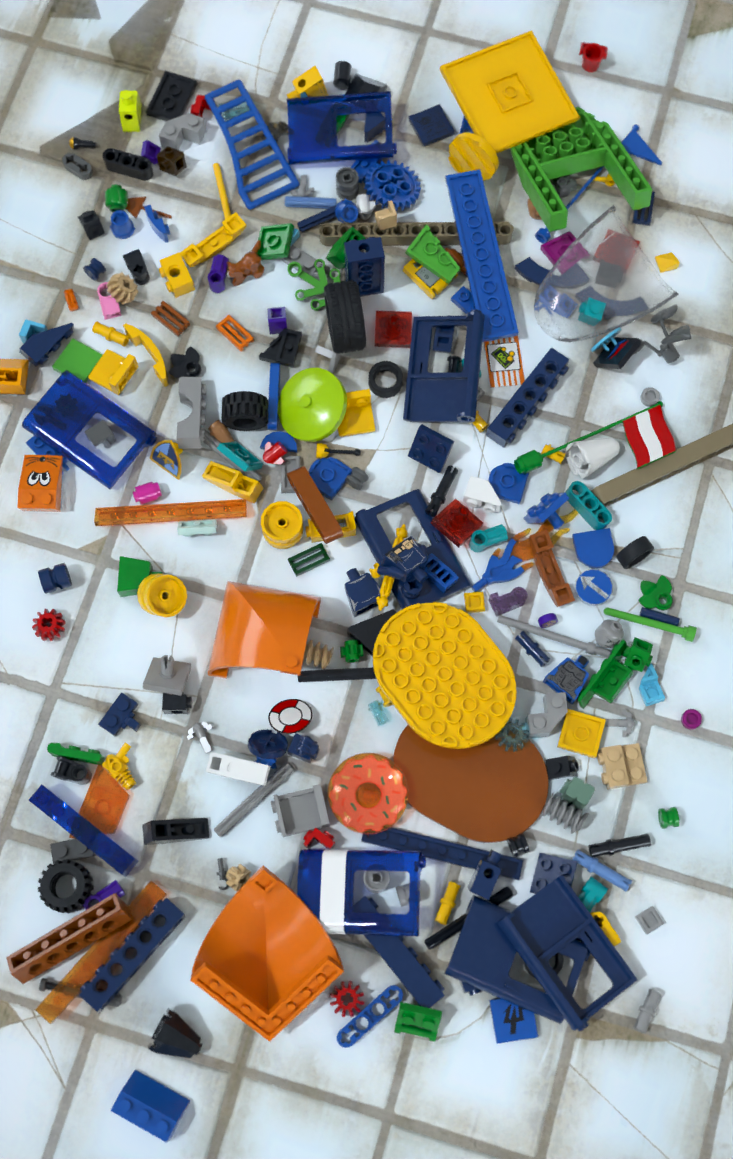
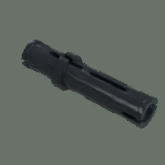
M453 466L447 467L436 492H433L431 495V501L425 510L427 515L433 509L431 517H436L441 504H444L445 496L456 474H458L456 467L452 473Z
M646 833L611 841V839H608L606 842L588 845V849L592 858L601 855L612 856L614 853L649 847L651 846L649 834Z

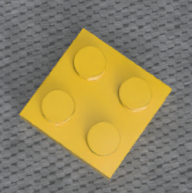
M567 709L568 712L564 718L557 748L596 758L606 720Z

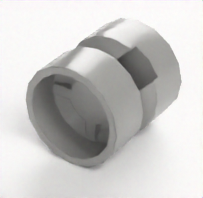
M374 864L366 869L363 878L366 889L376 894L382 893L387 889L390 882V874L386 867L381 864Z

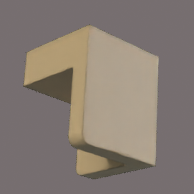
M392 200L388 201L387 209L374 212L379 231L397 226V213Z

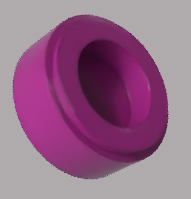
M688 709L681 716L682 725L689 730L696 729L702 722L701 714L695 709Z

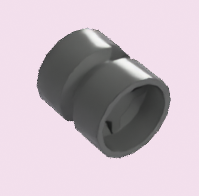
M345 167L336 173V193L342 200L345 198L353 200L358 195L359 176L353 168Z

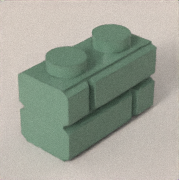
M575 777L572 780L567 779L559 793L562 794V801L567 800L568 805L571 803L578 810L583 809L588 804L595 791V787L588 783L584 784L583 780Z

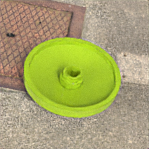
M308 368L293 375L283 387L278 400V416L282 427L292 437L305 442H316L330 436L340 426L347 409V394L344 385L337 376L322 368Z

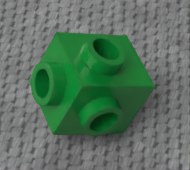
M634 637L631 646H626L623 657H626L624 665L640 672L643 671L645 666L649 667L653 658L650 655L653 644Z

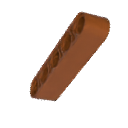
M305 466L287 473V478L324 543L328 544L343 537L344 534L338 521Z

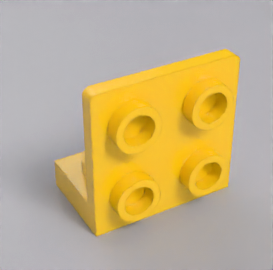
M107 349L88 378L107 390L120 395L138 368L136 358L131 354L124 358Z
M370 389L346 392L347 409L343 421L338 427L339 437L375 432Z

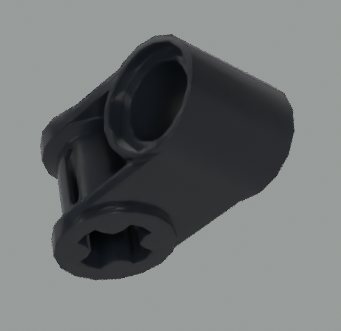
M136 249L122 255L135 283L138 285L148 283L150 276L140 250Z
M57 756L58 762L50 776L80 785L90 782L92 773L86 766ZM84 770L85 775L77 779L78 772Z

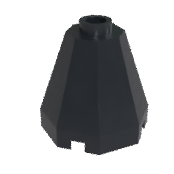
M168 1008L166 1010L168 1016H162L152 1035L154 1044L149 1043L148 1049L157 1054L192 1058L193 1055L197 1056L203 1045L200 1043L201 1037L176 1011Z

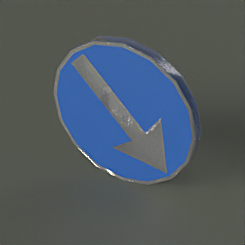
M589 569L583 571L576 579L575 592L583 603L590 606H598L610 599L613 593V583L605 572L599 569Z

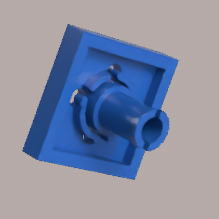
M565 492L547 493L540 499L541 502L537 506L534 505L527 510L528 514L523 519L527 524L543 523L548 519L554 529H558L565 522L560 518L556 510L569 497Z

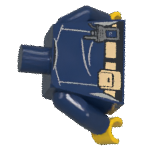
M412 536L408 537L383 554L381 566L375 563V569H369L372 578H378L383 575L400 579L403 582H408L412 578H415L420 584L425 582L429 577L424 571L428 561L426 546L417 543Z

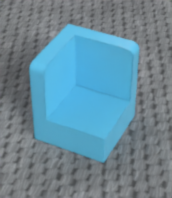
M25 319L19 337L22 343H25L32 335L48 329L44 324Z

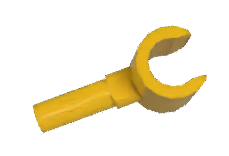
M609 173L607 177L596 176L593 180L605 182L608 186H613L615 183Z

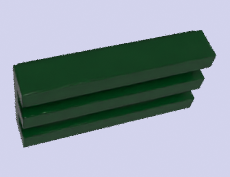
M322 543L288 558V562L296 577L330 561V557L327 555ZM321 550L320 552H318V553H316V554H313V555H311V556H309V557H307V558H305V559H303V560H301V561H299V562H297V563H293V562L298 561V560H300V559H302V558H304V557H306V556H308V555H310V554H312V553H314V552H317V551ZM322 555L324 556V558L314 563H311L299 570L296 569L297 567L306 564Z

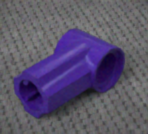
M220 254L213 257L211 271L208 274L209 287L213 293H221L225 290L229 258Z
M114 880L95 895L89 896L84 902V908L87 910L91 907L93 901L98 900L101 902L114 893L120 898L124 897L126 893L118 881Z

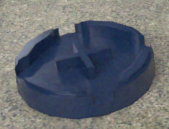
M269 729L253 732L248 739L249 751L259 758L276 759L283 756L287 751L288 741L279 732L276 734L272 733V730Z

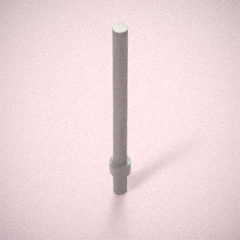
M499 615L497 620L498 623L585 650V653L591 655L594 653L609 658L611 652L596 646L595 643H585Z

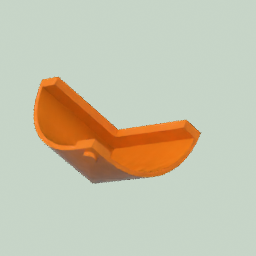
M227 581L208 668V676L227 679L229 667L268 669L300 676L312 618H318L321 597Z
M263 865L231 898L211 926L195 958L190 981L270 1042L335 981L344 970L333 941L314 913L288 885Z

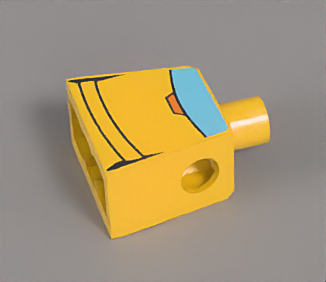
M316 66L292 81L295 90L286 94L291 104L300 100L304 107L329 97L323 78Z

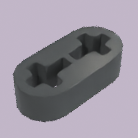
M67 153L63 156L62 161L66 170L82 180H88L92 177L93 171L88 162L74 153Z

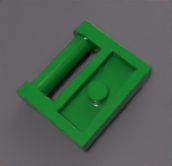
M401 1002L394 1033H408L429 1038V1041L435 1042L442 1011Z

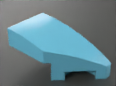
M652 663L647 668L639 686V691L646 706L665 700V696L658 683V675Z

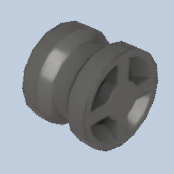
M354 467L351 475H348L345 481L352 488L360 490L363 482H366L369 477L363 470Z

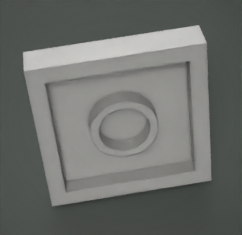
M164 655L161 658L153 657L143 682V689L182 696L191 671V663L174 661L171 655L169 660L168 655Z

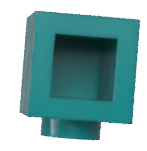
M589 297L579 307L578 321L595 326L602 319L606 303Z

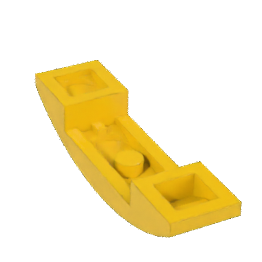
M236 212L222 222V227L196 246L192 243L180 252L182 259L189 267L196 266L212 258L243 232L247 225Z
M125 323L123 327L126 335L129 336L135 347L141 343L156 362L153 365L156 376L165 387L168 386L165 364L156 345L141 330Z

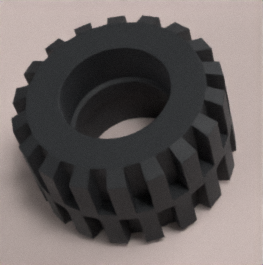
M238 391L225 395L222 398V424L238 431H253L265 427L268 424L267 397L251 391Z
M68 859L54 861L55 864H49L47 866L48 869L42 871L43 877L38 880V883H40L38 892L41 893L39 897L45 902L44 904L54 911L60 913L79 911L81 906L84 905L85 900L92 896L90 893L91 890H94V885H92L93 878L89 875L88 869L76 861ZM64 875H73L77 884L75 892L65 899L58 897L56 893L57 881Z

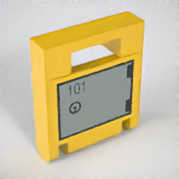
M412 259L403 267L402 271L431 299L436 296L435 293L438 295L449 285L421 265L416 268L414 264L417 262Z

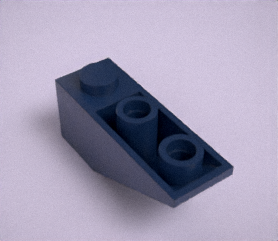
M69 323L32 335L20 347L19 352L35 367L39 364L43 365L49 359L48 354L51 351L56 352L62 345L60 342L64 338L67 340L74 333V324Z

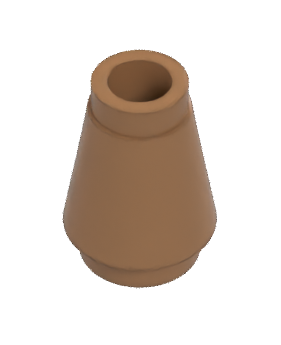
M220 420L215 421L208 428L210 435L221 443L235 441L227 427Z

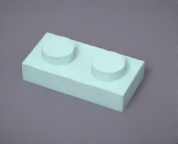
M217 519L179 520L178 535L189 537L194 534L211 535L216 533Z

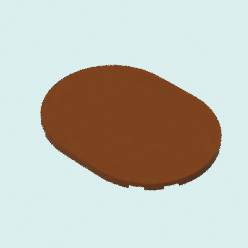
M407 725L402 731L395 747L393 768L402 774V783L407 790L405 800L418 813L466 839L481 843L507 841V838H514L526 831L543 810L548 794V774L543 758L527 737L507 725L487 742L464 749L445 748L432 744L420 737Z

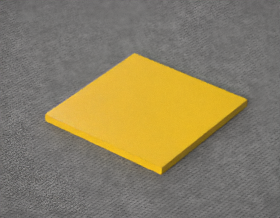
M532 30L441 65L439 68L473 133L485 139L493 147L496 154L578 121L580 118Z

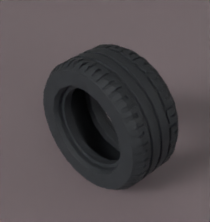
M350 280L327 284L324 287V298L333 351L341 354L343 352L363 350L366 347V332L357 282Z

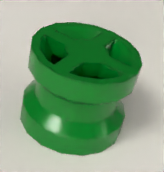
M671 807L669 810L664 808L658 810L659 823L662 829H666L668 826L679 827V814L676 807Z

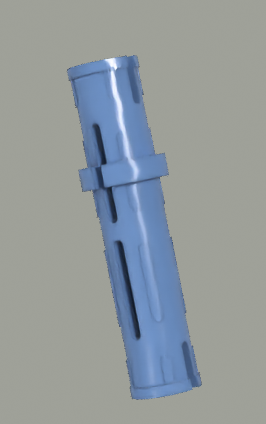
M577 849L572 860L578 861V864L587 868L589 873L597 874L625 892L628 890L632 880L600 863L596 857L592 858Z

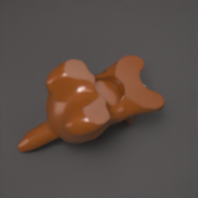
M260 240L256 242L253 249L245 254L239 262L235 264L227 262V275L234 278L232 281L233 286L243 283L248 275H252L255 279L263 275L265 269L261 264L262 259L257 253L261 247Z

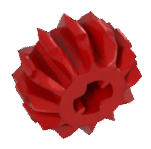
M44 609V614L37 612L39 618H33L32 620L35 623L32 626V629L36 631L35 635L37 637L41 636L43 641H46L47 638L53 641L55 635L57 638H60L59 631L64 632L65 628L62 626L66 624V621L62 619L63 615L57 613L55 609H52L50 612L48 609Z
M342 981L340 982L342 990L334 986L333 988L338 994L330 993V997L337 1000L330 1002V1006L338 1004L339 1006L334 1010L336 1014L342 1008V1017L346 1016V1010H349L350 1017H353V1008L358 1013L361 1011L356 1004L364 1005L365 1003L357 998L364 996V992L356 994L355 992L360 988L359 985L355 986L352 990V981H349L348 988H345V983ZM346 993H350V997H353V1002H349L348 1005H344V1001H341V997L346 996Z

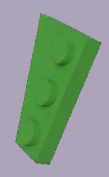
M427 224L405 252L409 257L448 284H450L460 270V267L448 251H445L441 246L438 238L431 233Z

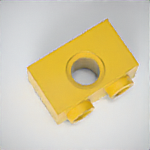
M179 252L159 260L161 267L158 269L161 277H166L167 282L165 284L169 293L173 292L174 297L177 298L195 290L193 280Z

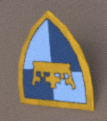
M164 440L157 443L152 449L150 460L176 479H180L181 461L179 455L183 452V449H179L178 444L172 442V440Z

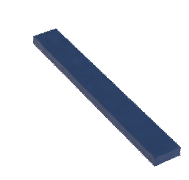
M384 826L379 832L371 830L363 832L361 840L364 843L474 870L480 859L486 860L490 853L489 851ZM502 855L498 866L502 868L499 876L519 881L524 860ZM487 868L484 872L491 873L492 870Z

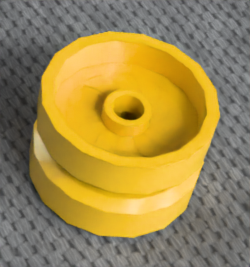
M277 501L264 509L261 515V528L265 540L277 549L293 547L300 541L303 535V518L300 510L294 504L287 501Z
M156 573L143 579L139 585L137 597L141 608L148 614L171 617L181 612L185 606L187 591L183 582L176 576Z

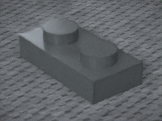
M92 836L50 844L53 864L57 860L63 861V859L75 861L95 857Z

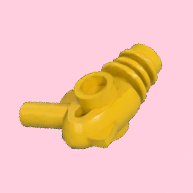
M124 743L116 755H107L106 761L102 766L109 771L113 779H117V782L123 784L122 787L129 790L136 782L135 778L130 774L131 771L128 770L127 763L129 759L125 756L131 746Z

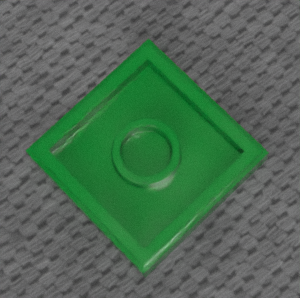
M292 223L261 226L258 238L261 241V247L257 252L262 260L288 258L295 226Z

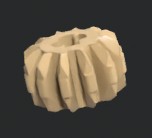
M122 272L113 275L106 285L108 287L107 292L111 294V298H114L116 303L121 302L122 305L132 302L138 293V285L134 284V279H130L129 274L124 275Z

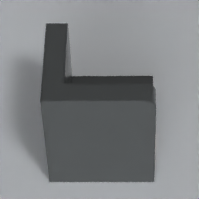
M104 420L84 431L88 440L94 446H98L105 440L110 445L116 441L113 432Z

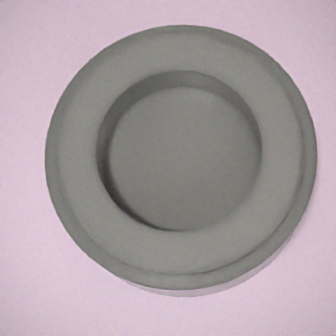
M652 387L645 388L640 396L641 402L648 407L657 404L660 398L659 392Z

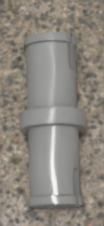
M652 989L648 990L649 992L644 1004L639 1008L640 1013L637 1021L633 1026V1029L646 1034L651 1018L655 1017L656 1012L654 1011L662 996L659 992Z

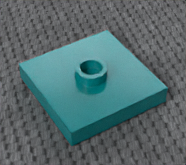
M237 441L220 443L217 447L221 453L244 472L259 470L264 465L261 460Z

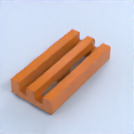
M230 315L226 316L216 325V329L240 352L250 342L254 341V337ZM229 321V322H230L238 331H240L247 339L244 340V339H243L228 323H226V322ZM222 326H224L229 332H231L241 342V344L233 336H231Z

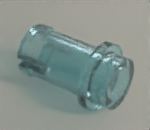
M379 700L368 704V711L372 712L377 726L389 722L381 706L383 704Z

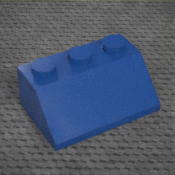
M135 1070L120 1091L110 1111L167 1143L170 1141L191 1100Z

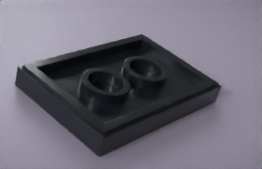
M165 70L148 105L146 115L163 121H169L182 116L195 91L197 80Z

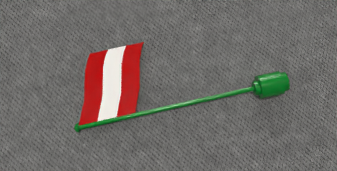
M658 401L653 406L544 454L532 450L520 455L514 460L515 469L519 474H526L542 466L544 457L567 448L568 444L585 440L623 423L626 439L635 456L637 469L675 453L676 449L674 439L663 417L661 409L663 402Z

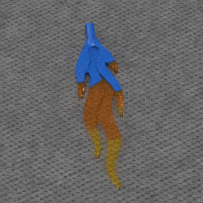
M574 509L571 513L560 518L566 524L572 521L578 512ZM546 520L536 533L547 530L549 534L554 527ZM531 528L512 537L506 546L503 556L499 560L498 556L501 549L495 550L489 559L482 579L471 586L474 592L479 591L486 584L512 581L533 567L534 563L530 562L512 569L521 562L534 559L529 538L519 542L520 539L530 533ZM569 528L560 529L550 538L553 546L562 535L569 532Z

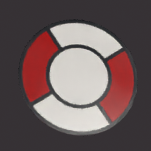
M287 699L277 703L271 709L268 720L271 727L277 732L293 734L305 729L310 724L313 714L311 707L306 702L298 699Z

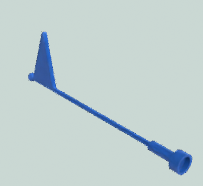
M633 125L630 133L621 142L628 154L662 165L661 160L636 132L639 130V125ZM604 166L599 167L566 206L567 210L601 172ZM545 227V229L540 228L536 232L535 237L540 243L544 244L551 238L547 227Z

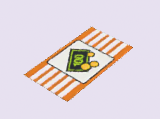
M518 336L484 342L491 388L522 385L525 380Z

